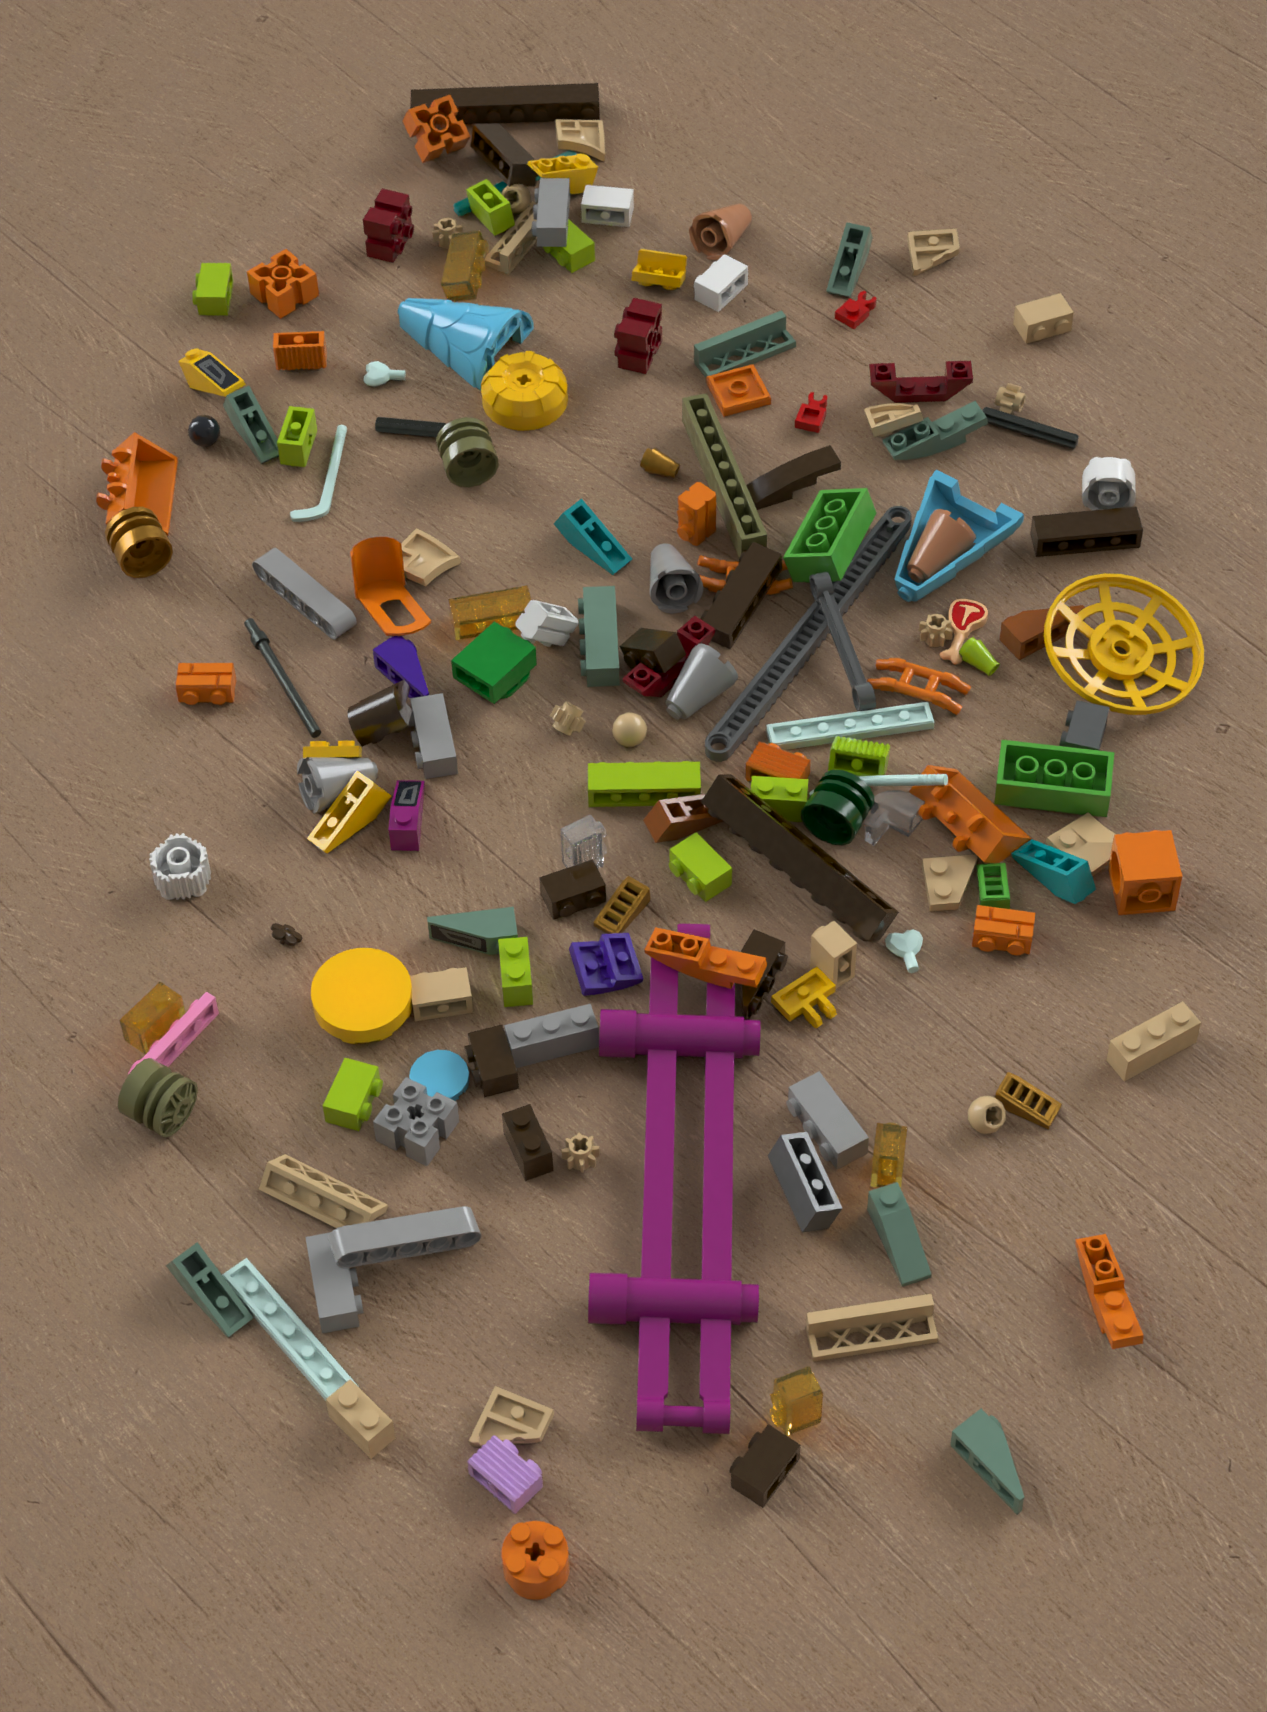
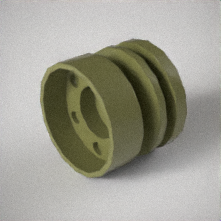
M469 417L459 418L447 423L439 431L436 437V445L440 458L443 461L446 476L452 484L459 487H474L487 482L495 475L499 467L498 456L492 445L489 430L483 421Z
M148 1058L137 1064L129 1073L121 1088L117 1106L119 1113L139 1124L144 1123L145 1127L166 1138L175 1134L187 1121L195 1105L198 1088L193 1080L184 1077L178 1072H171V1069L152 1058Z

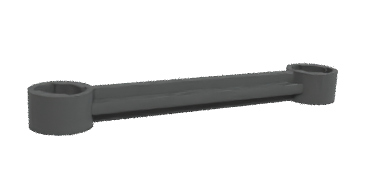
M828 572L810 575V588L813 598L816 602L819 601L851 685L854 706L857 712L875 709L876 698L870 682L866 681L833 596L831 578Z

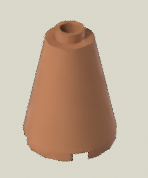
M735 204L707 211L694 217L692 226L689 227V235L695 250L698 253L703 252L709 260H718L724 254L727 255L751 223L752 216L749 209L743 204Z
M934 510L907 565L908 575L913 581L924 583L974 547L976 543L973 542L976 536L964 520L960 517L957 520L949 517L952 512L948 510Z

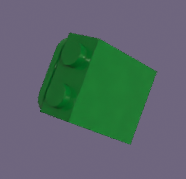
M494 621L451 660L453 678L495 704L499 699L512 696L529 680L530 671L537 665L536 647L530 641L514 634L508 627H503Z

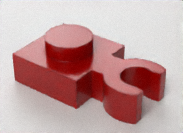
M866 291L860 292L857 301L849 298L835 311L834 319L852 329H856L869 317L870 310L876 307L877 297L874 296L871 300H866Z
M814 392L808 395V404L802 403L796 416L795 428L816 433L820 432L826 418L827 395H824L823 399L819 401L814 400Z

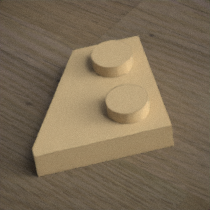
M957 229L908 232L907 240L913 276H917L959 255L960 247Z
M976 854L922 859V870L930 911L959 909L964 891L967 890L971 874L977 865L978 857Z
M495 1386L469 1439V1444L473 1447H482L494 1435L502 1442L507 1439L513 1444L540 1443L554 1416V1410Z

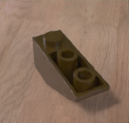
M755 929L752 931L741 952L765 957L767 967L757 988L741 984L742 1017H744V1020H749L752 1014L756 1015L759 1012L764 993L771 991L775 982L774 976L778 970L782 971L788 960V955L785 954L784 941Z

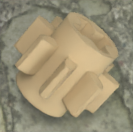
M443 218L438 224H434V231H432L433 241H439V246L442 248L451 249L457 243H461V236L463 235L462 225L456 226V220Z
M1008 383L1006 388H999L995 399V405L1000 406L999 411L1012 415L1014 411L1021 412L1026 398V394L1020 392L1022 387Z
M942 614L927 615L926 622L920 621V640L925 641L929 647H943L945 639H952L951 620H946Z
M566 701L563 706L555 705L550 715L555 720L552 726L571 736L573 731L581 732L586 722L581 717L583 710Z
M578 1133L571 1139H565L566 1148L561 1150L562 1159L567 1160L569 1170L574 1168L583 1173L590 1166L596 1167L595 1157L600 1156L599 1146H594L593 1136L588 1138Z

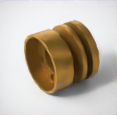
M131 507L115 515L107 524L105 530L106 541L111 551L115 554L121 570L127 576L146 578L157 574L170 562L173 554L172 544L163 531L157 516L151 509Z

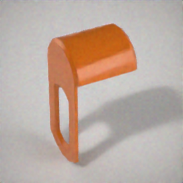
M372 537L357 543L350 551L355 597L365 607L385 635L403 636L414 634L431 624L430 618L404 587L406 584L402 544L390 537ZM400 600L414 617L415 621L409 625L395 626L380 605L386 601Z

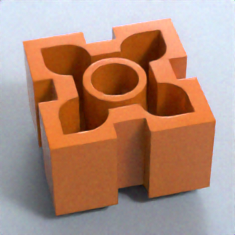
M451 95L434 100L429 109L426 104L409 109L402 120L410 138L416 136L418 140L415 148L422 163L440 157L444 149L449 154L464 148L471 137L463 120L457 122L455 118L458 109Z
M287 249L270 258L271 263L268 265L262 262L247 271L250 294L261 303H267L268 309L280 319L296 310L295 304L304 305L319 296L317 274L305 264L299 266L298 258Z

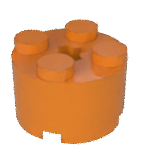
M542 1521L521 1522L511 1528L503 1542L501 1551L503 1573L506 1582L514 1589L516 1594L523 1598L541 1600L550 1597L551 1593L565 1585L569 1576L568 1545L562 1530L559 1527Z

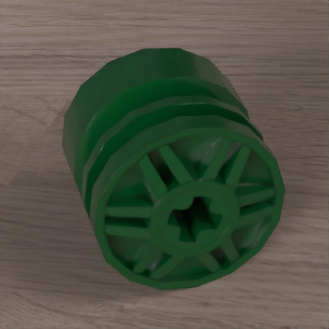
M833 769L825 772L819 780L814 793L809 797L801 810V820L809 832L821 841L840 846L850 844L860 830L862 822L872 809L875 796L871 788L856 775L844 770Z

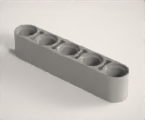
M277 548L271 549L252 562L256 575L330 638H338L357 624L355 615L344 603Z
M467 1206L336 1228L328 1235V1241L336 1264L340 1268H350L466 1248L476 1244L481 1239V1232L473 1211Z

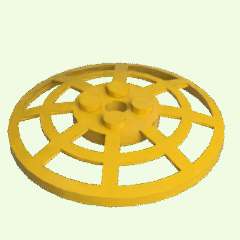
M1123 574L1091 575L1067 586L1056 597L1047 613L1044 624V642L1052 666L1060 678L1074 692L1093 704L1110 707L1109 711L1127 715H1148L1170 709L1190 694L1201 676L1204 665V646L1195 621L1176 598L1151 582ZM1109 587L1130 589L1150 597L1151 600L1144 610L1125 603L1111 602ZM1092 588H1098L1100 603L1087 606L1077 614L1065 604L1068 599L1080 592ZM1160 605L1165 607L1179 621L1186 632V638L1172 641L1166 629L1153 617ZM1113 611L1130 614L1137 617V620L1134 624L1115 620ZM1057 612L1070 623L1065 635V648L1052 646L1051 627ZM1102 612L1104 623L1097 626L1095 630L1083 621L1090 615ZM1147 624L1158 634L1162 643L1152 644L1147 634L1143 631ZM1076 629L1089 639L1087 649H1074L1073 637ZM1114 647H1122L1127 654L1118 653ZM1191 648L1193 667L1188 682H1184L1172 677L1176 666L1175 651ZM1166 653L1167 665L1164 673L1150 666L1154 655ZM1057 657L1069 659L1076 673L1088 685L1083 688L1076 683L1065 671ZM1078 660H1091L1098 670L1096 675L1091 678L1083 670ZM1144 674L1158 681L1151 687L1138 691L1134 679ZM1108 677L1121 680L1126 691L1114 690L1102 684ZM1165 685L1181 691L1175 698L1161 705L1147 707L1142 699L1143 697L1155 694ZM1099 690L1113 697L1130 699L1134 707L1118 705L1103 700L1094 694Z

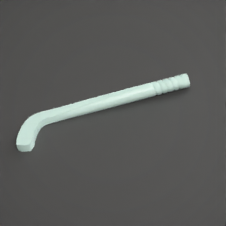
M337 426L319 505L309 509L291 511L290 517L293 522L315 520L329 513L347 432L346 426Z
M947 774L857 776L868 786H934L948 784ZM814 790L809 793L810 796L814 793Z

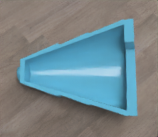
M408 298L402 301L398 307L400 327L425 350H430L447 367H451L471 386L481 390L483 376L495 364L494 356L512 336L513 341L522 344L534 329L530 314L522 310L506 307L452 302L445 299Z
M936 469L929 478L920 509L915 517L910 538L905 542L894 579L898 595L907 602H916L952 580L957 572L974 563L986 552L1011 536L1023 523L1024 514L1003 503L998 506L995 513L961 495L958 480ZM937 509L948 510L952 512L949 517L954 520L960 517L971 527L976 536L973 543L976 544L924 583H917L908 575L907 565L930 515Z

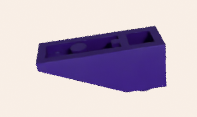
M392 636L373 649L375 668L393 684L405 680L410 687L409 698L429 695L417 656V649L411 640H406L402 636Z

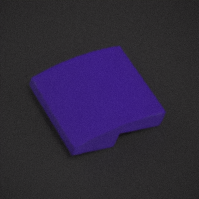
M629 933L602 934L599 941L571 943L569 952L583 996L622 990L643 982L644 978Z

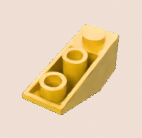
M585 154L559 156L549 159L541 158L528 161L527 163L541 178H569L571 194L584 193L586 185H593L598 166Z

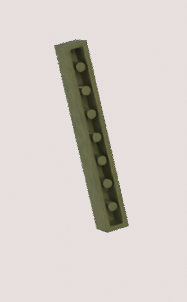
M708 394L682 398L683 425L711 490L716 492L717 507L739 559L742 552L748 550L753 542L767 547V533Z

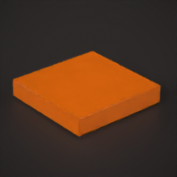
M753 364L706 376V384L723 417L771 404V396Z

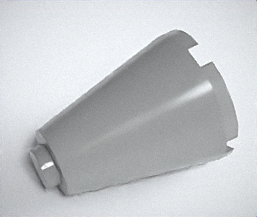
M664 543L652 550L649 592L653 604L666 613H680L688 610L687 606L693 602L696 604L702 596L703 583L700 576L673 545Z
M700 643L691 650L665 701L666 711L669 715L677 720L680 718L687 719L733 686L738 679V674L729 661L725 664L718 659L721 654L708 645Z
M306 757L300 759L297 765V775L302 774L303 782L298 783L306 807L309 810L314 809L313 813L329 808L356 771H359L375 783L376 778H378L377 765L375 762H371L369 758Z

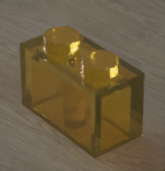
M159 982L119 1020L124 1040L146 1055L152 1044L156 1040H160L169 1031L172 1023L186 1013L182 996L162 982Z
M877 1123L870 1187L880 1188L898 1182L901 1188L908 1126H900L896 1123Z
M810 1366L774 1379L773 1393L770 1394L773 1408L770 1409V1415L776 1427L781 1426L784 1434L788 1436L821 1423L823 1391Z

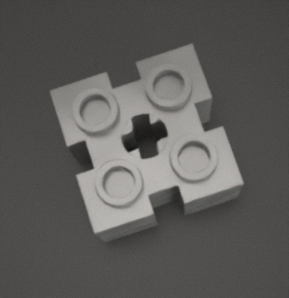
M405 1077L393 1094L394 1106L386 1104L373 1121L375 1138L377 1142L395 1151L400 1146L404 1147L407 1157L428 1166L440 1149L439 1137L447 1139L459 1123L458 1105L456 1101L438 1092L433 1097L428 1096L426 1086Z

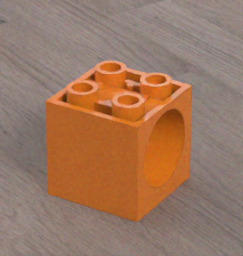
M1153 830L1141 833L1126 832L1114 835L1108 871L1118 915L1175 911L1183 876L1172 830Z

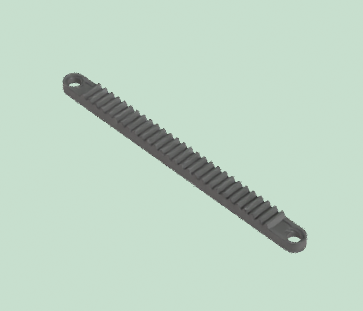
M893 506L885 512L861 542L842 580L832 582L833 596L842 617L844 612L847 613L849 606L853 605L854 599H858L859 593L864 591L865 585L868 586L870 579H873L875 573L880 571L881 565L884 566L886 559L890 558L892 551L895 552L898 543L909 531L912 515L906 507ZM894 517H902L903 519H905V521L902 523H896L891 519ZM814 601L706 737L705 754L707 758L715 762H722L731 757L743 740H747L748 734L753 732L754 726L759 725V721L761 718H764L766 711H770L771 705L776 703L777 697H781L783 689L786 690L788 683H792L794 675L797 676L799 669H803L805 661L808 662L810 655H814L816 647L819 648L822 640L825 641L827 633L830 634L819 601ZM715 743H722L726 748L717 751L711 746Z

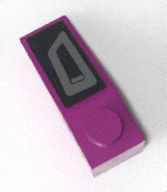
M397 780L390 807L388 828L391 851H419L425 781Z

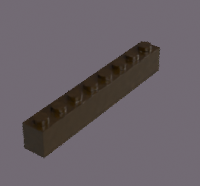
M598 83L411 89V108L426 104L429 109L434 100L451 95L458 109L455 118L457 122L463 120L465 125L555 122V119L600 120Z
M719 774L701 801L708 808L707 812L712 817L718 820L722 819L729 825L728 830L731 833L746 839L749 842L748 846L753 851L764 854L770 859L769 864L779 871H784L791 877L790 881L795 886L802 889L805 888L811 893V899L821 906H826L833 912L832 916L837 921L843 924L847 923L852 927L856 937L866 942L882 938L899 913L895 908L732 774Z

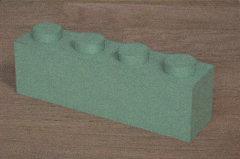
M615 586L583 587V598H578L579 614H584V618L579 619V635H585V639H580V655H586V660H580L581 676H587V687L620 686Z

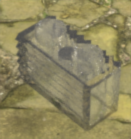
M589 814L560 829L561 857L566 868L592 859L598 869L599 867L603 868L604 855L607 854V849L603 842V838L606 837V830L600 821L596 822L592 815Z

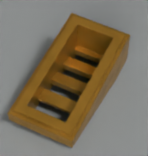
M627 876L594 920L593 926L607 934L623 933L651 901L650 888ZM625 900L626 902H628V903H630V904H632V905L629 906V905L625 904L623 901ZM617 909V910L621 911L622 913H624L625 915L623 916V915L619 914L618 912H616L615 910ZM610 917L619 923L615 925L607 919Z
M1007 1072L995 1094V1098L1002 1102L1006 1111L1048 1130L1062 1107L1060 1102L1010 1072ZM1009 1091L1014 1092L1012 1096L1008 1094ZM1021 1096L1026 1097L1023 1103L1019 1101ZM1032 1101L1037 1102L1034 1109L1029 1107ZM1044 1106L1049 1108L1045 1116L1040 1114Z

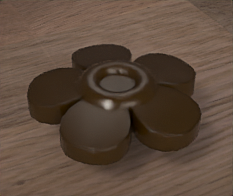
M274 923L271 926L273 931L272 937L280 940V944L284 945L286 943L287 945L295 946L296 942H301L303 939L302 935L296 932L290 925Z

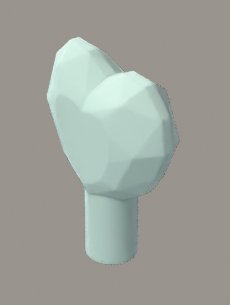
M374 361L366 365L367 374L364 376L363 381L368 386L373 387L383 385L388 380L405 381L406 371L390 370L387 365Z
M912 929L907 930L903 934H888L885 938L886 947L896 956L904 958L909 973L917 972L919 967L915 955L922 946L923 937L921 933Z

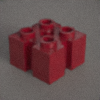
M382 188L374 200L375 206L370 207L363 218L364 234L367 235L365 241L367 257L394 263L398 255L403 253L407 240L413 236L414 225L411 220L413 208L410 206L408 194Z
M633 297L629 307H625L622 321L620 324L617 323L614 331V338L617 339L614 355L618 358V368L647 374L653 362V355L657 353L662 343V326H660L662 304Z

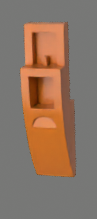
M655 927L644 949L645 954L672 969L696 979L732 989L734 983L757 988L767 967L765 957L711 946L708 938Z
M1102 1234L1076 1239L1075 1244L1084 1281L1102 1334L1106 1333L1112 1349L1143 1344L1144 1335L1124 1289L1125 1279L1107 1235Z

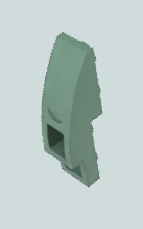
M973 401L933 422L927 417L923 419L924 421L915 423L882 439V442L894 460L922 458L949 450L967 442L965 435L987 425L988 420L977 402Z

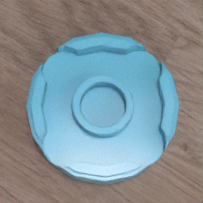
M434 1050L426 1052L416 1059L411 1067L409 1079L426 1086L427 1095L433 1097L438 1092L456 1101L468 1089L470 1076L467 1064L460 1055L448 1050Z

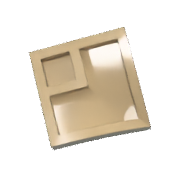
M555 119L558 149L582 152L605 161L602 120Z
M882 404L864 409L874 437L888 436L894 430L924 421L917 404Z
M417 528L401 543L405 578L423 586H427L438 575L461 563L460 557L449 547Z
M1088 812L1048 836L1045 844L1087 860L1092 876H1094L1109 865L1113 838L1116 834L1103 826Z

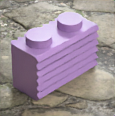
M494 1435L467 1461L469 1474L516 1514L543 1487L542 1471L534 1461L530 1459L524 1461L518 1455L519 1452L513 1443L507 1439L502 1442Z

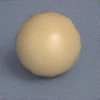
M513 184L510 187L507 185L502 190V195L510 202L513 214H519L530 206V191L523 184Z
M627 712L619 715L613 723V737L620 745L625 747L639 745L646 737V723L640 715Z
M991 1096L977 1098L968 1109V1121L971 1127L982 1134H991L998 1131L1006 1120V1110L1002 1102Z

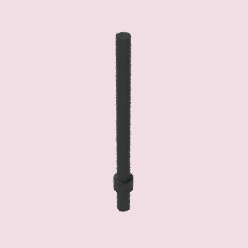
M253 618L247 619L244 625L251 635L250 640L252 644L262 653L313 738L320 736V728L269 646L270 640L264 631H260Z

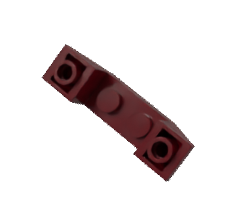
M946 361L944 376L897 378L895 363L869 364L871 386L894 403L947 401L973 383L971 361Z
M694 615L677 630V636L686 653L680 661L666 673L654 672L640 663L622 678L623 683L643 696L663 697L672 689L691 650L700 643L709 645L715 634V628Z

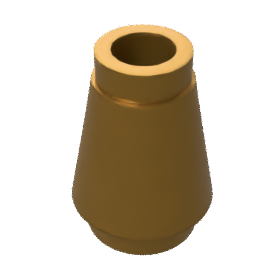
M647 448L642 457L640 467L644 468L645 472L675 478L680 469V464L656 448L653 450Z

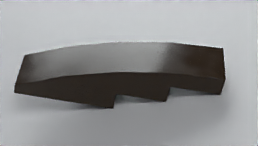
M831 445L788 461L756 478L746 486L756 510L793 499L794 491L816 485L817 477L841 470V461Z

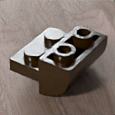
M405 680L348 707L350 727L362 747L370 743L376 744L386 735L393 732L399 733L408 726L412 710L406 703L410 687Z

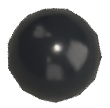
M198 415L192 419L188 426V436L194 444L200 447H210L217 442L220 436V425L211 416Z

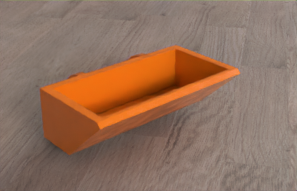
M134 432L116 449L112 450V456L115 458L114 462L103 458L101 468L108 475L107 480L110 484L107 485V490L110 492V495L98 493L96 502L100 508L107 510L106 525L115 515L131 507L151 509L157 516L163 531L169 536L178 457Z
M927 765L921 774H947L948 784L912 786L909 790L922 804L918 814L923 820L936 817L957 836L952 843L953 848L957 852L970 849L983 862L1000 863L1009 857L1012 852L1032 839L957 769Z

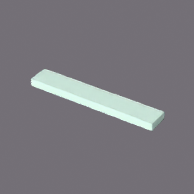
M929 702L767 724L766 733L769 743L777 744L782 750L830 744L834 742L835 737L838 735L840 738L844 736L846 739L850 737L851 740L854 738L858 740L934 729V719Z
M247 1258L222 1274L252 1316L325 1401L348 1380L351 1379L353 1381Z

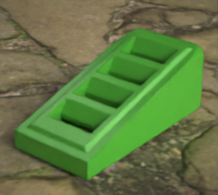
M1006 863L977 864L980 905L1010 909ZM984 876H1000L984 878Z

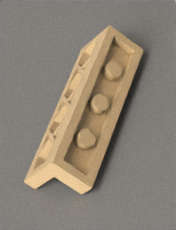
M532 201L530 206L523 211L515 221V226L508 229L483 259L485 266L506 274L512 272L537 241V236H532V221H537L533 219V206L538 205V203ZM500 257V262L494 259Z
M286 1154L267 1162L259 1190L335 1228L374 1221L375 1218L385 1214L388 1207L387 1204Z
M926 1294L807 1313L806 1332L813 1362L937 1343L938 1335L933 1319L934 1303L932 1295ZM926 1321L929 1334L916 1335L908 1329L913 1323ZM891 1327L899 1332L894 1339L885 1340L877 1335L881 1328ZM852 1332H860L868 1337L863 1344L854 1345L846 1340ZM828 1336L836 1341L832 1349L818 1351L816 1338Z

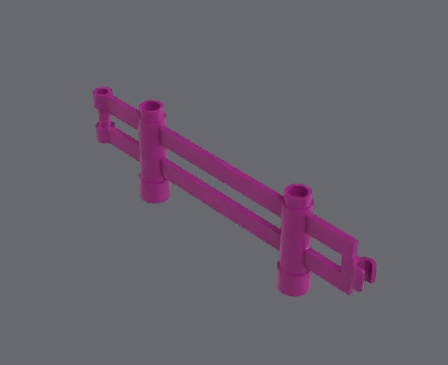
M680 923L677 925V932L704 937L710 940V925ZM651 957L649 1014L636 1013V1010L601 1009L599 1057L635 1058V1055H648L641 1277H628V1274L590 1272L588 1324L626 1325V1322H639L636 1431L663 1432V1426L703 1427L702 1431L705 1434H730L731 1325H740V1322L758 1323L759 1284H742L741 1281L732 1280L734 1058L743 1059V1056H759L761 1025L760 1020H744V1017L735 1016V983L732 989L707 982L706 1015H677L678 971ZM676 1056L705 1057L701 1279L671 1278ZM670 1323L701 1324L699 1398L703 1401V1407L664 1405V1400L668 1397Z

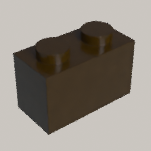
M640 628L619 646L624 655L625 663L631 669L642 663L658 673H666L686 655L676 632Z
M593 859L539 877L540 894L553 920L560 917H568L575 912L594 908L601 903L607 902L606 884Z
M503 1025L468 1033L469 1045L464 1046L468 1063L473 1062L475 1069L472 1070L475 1087L481 1086L484 1097L519 1089L518 1072Z
M531 1104L502 1113L503 1133L524 1180L527 1181L553 1172L552 1150Z
M768 1424L762 1433L756 1432L748 1444L749 1450L743 1457L738 1456L732 1463L729 1473H731V1488L764 1508L800 1460L801 1445Z

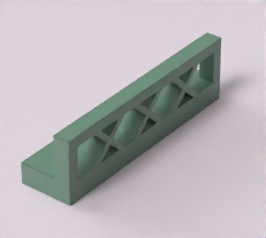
M781 310L695 344L694 364L706 378V376L755 364L795 348L796 341L786 330V315ZM781 336L786 341L781 344L772 342V340ZM754 347L764 348L761 352L750 351ZM734 355L743 357L738 361L728 360L729 357ZM711 364L721 366L720 368L713 371H710L707 368V366Z

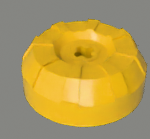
M533 351L511 355L506 354L500 357L482 378V405L486 415L496 424L508 429L527 431L550 425L564 413L568 404L567 380L562 369L551 359H547Z
M355 948L343 951L328 959L316 972L311 984L313 1011L320 1027L332 1036L341 1039L342 1042L355 1045L374 1041L380 1042L390 1037L411 1014L413 1006L410 975L401 961L385 951L374 948Z

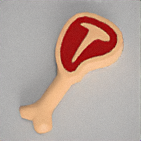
M957 599L951 603L948 620H951L954 638L950 648L940 653L942 660H950L954 665L962 663V656L959 654V651L969 634L986 624L988 619L986 606L969 599Z

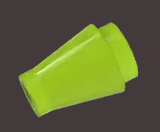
M970 638L959 651L963 661L985 672L988 676L995 673L1000 666L980 639Z

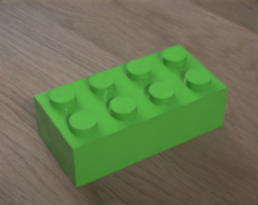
M867 488L819 491L783 557L793 582L810 583V575L828 572L832 582L842 580L876 515V510Z
M1001 740L994 804L1083 815L1089 812L1092 816L1107 817L1111 797L1114 752Z

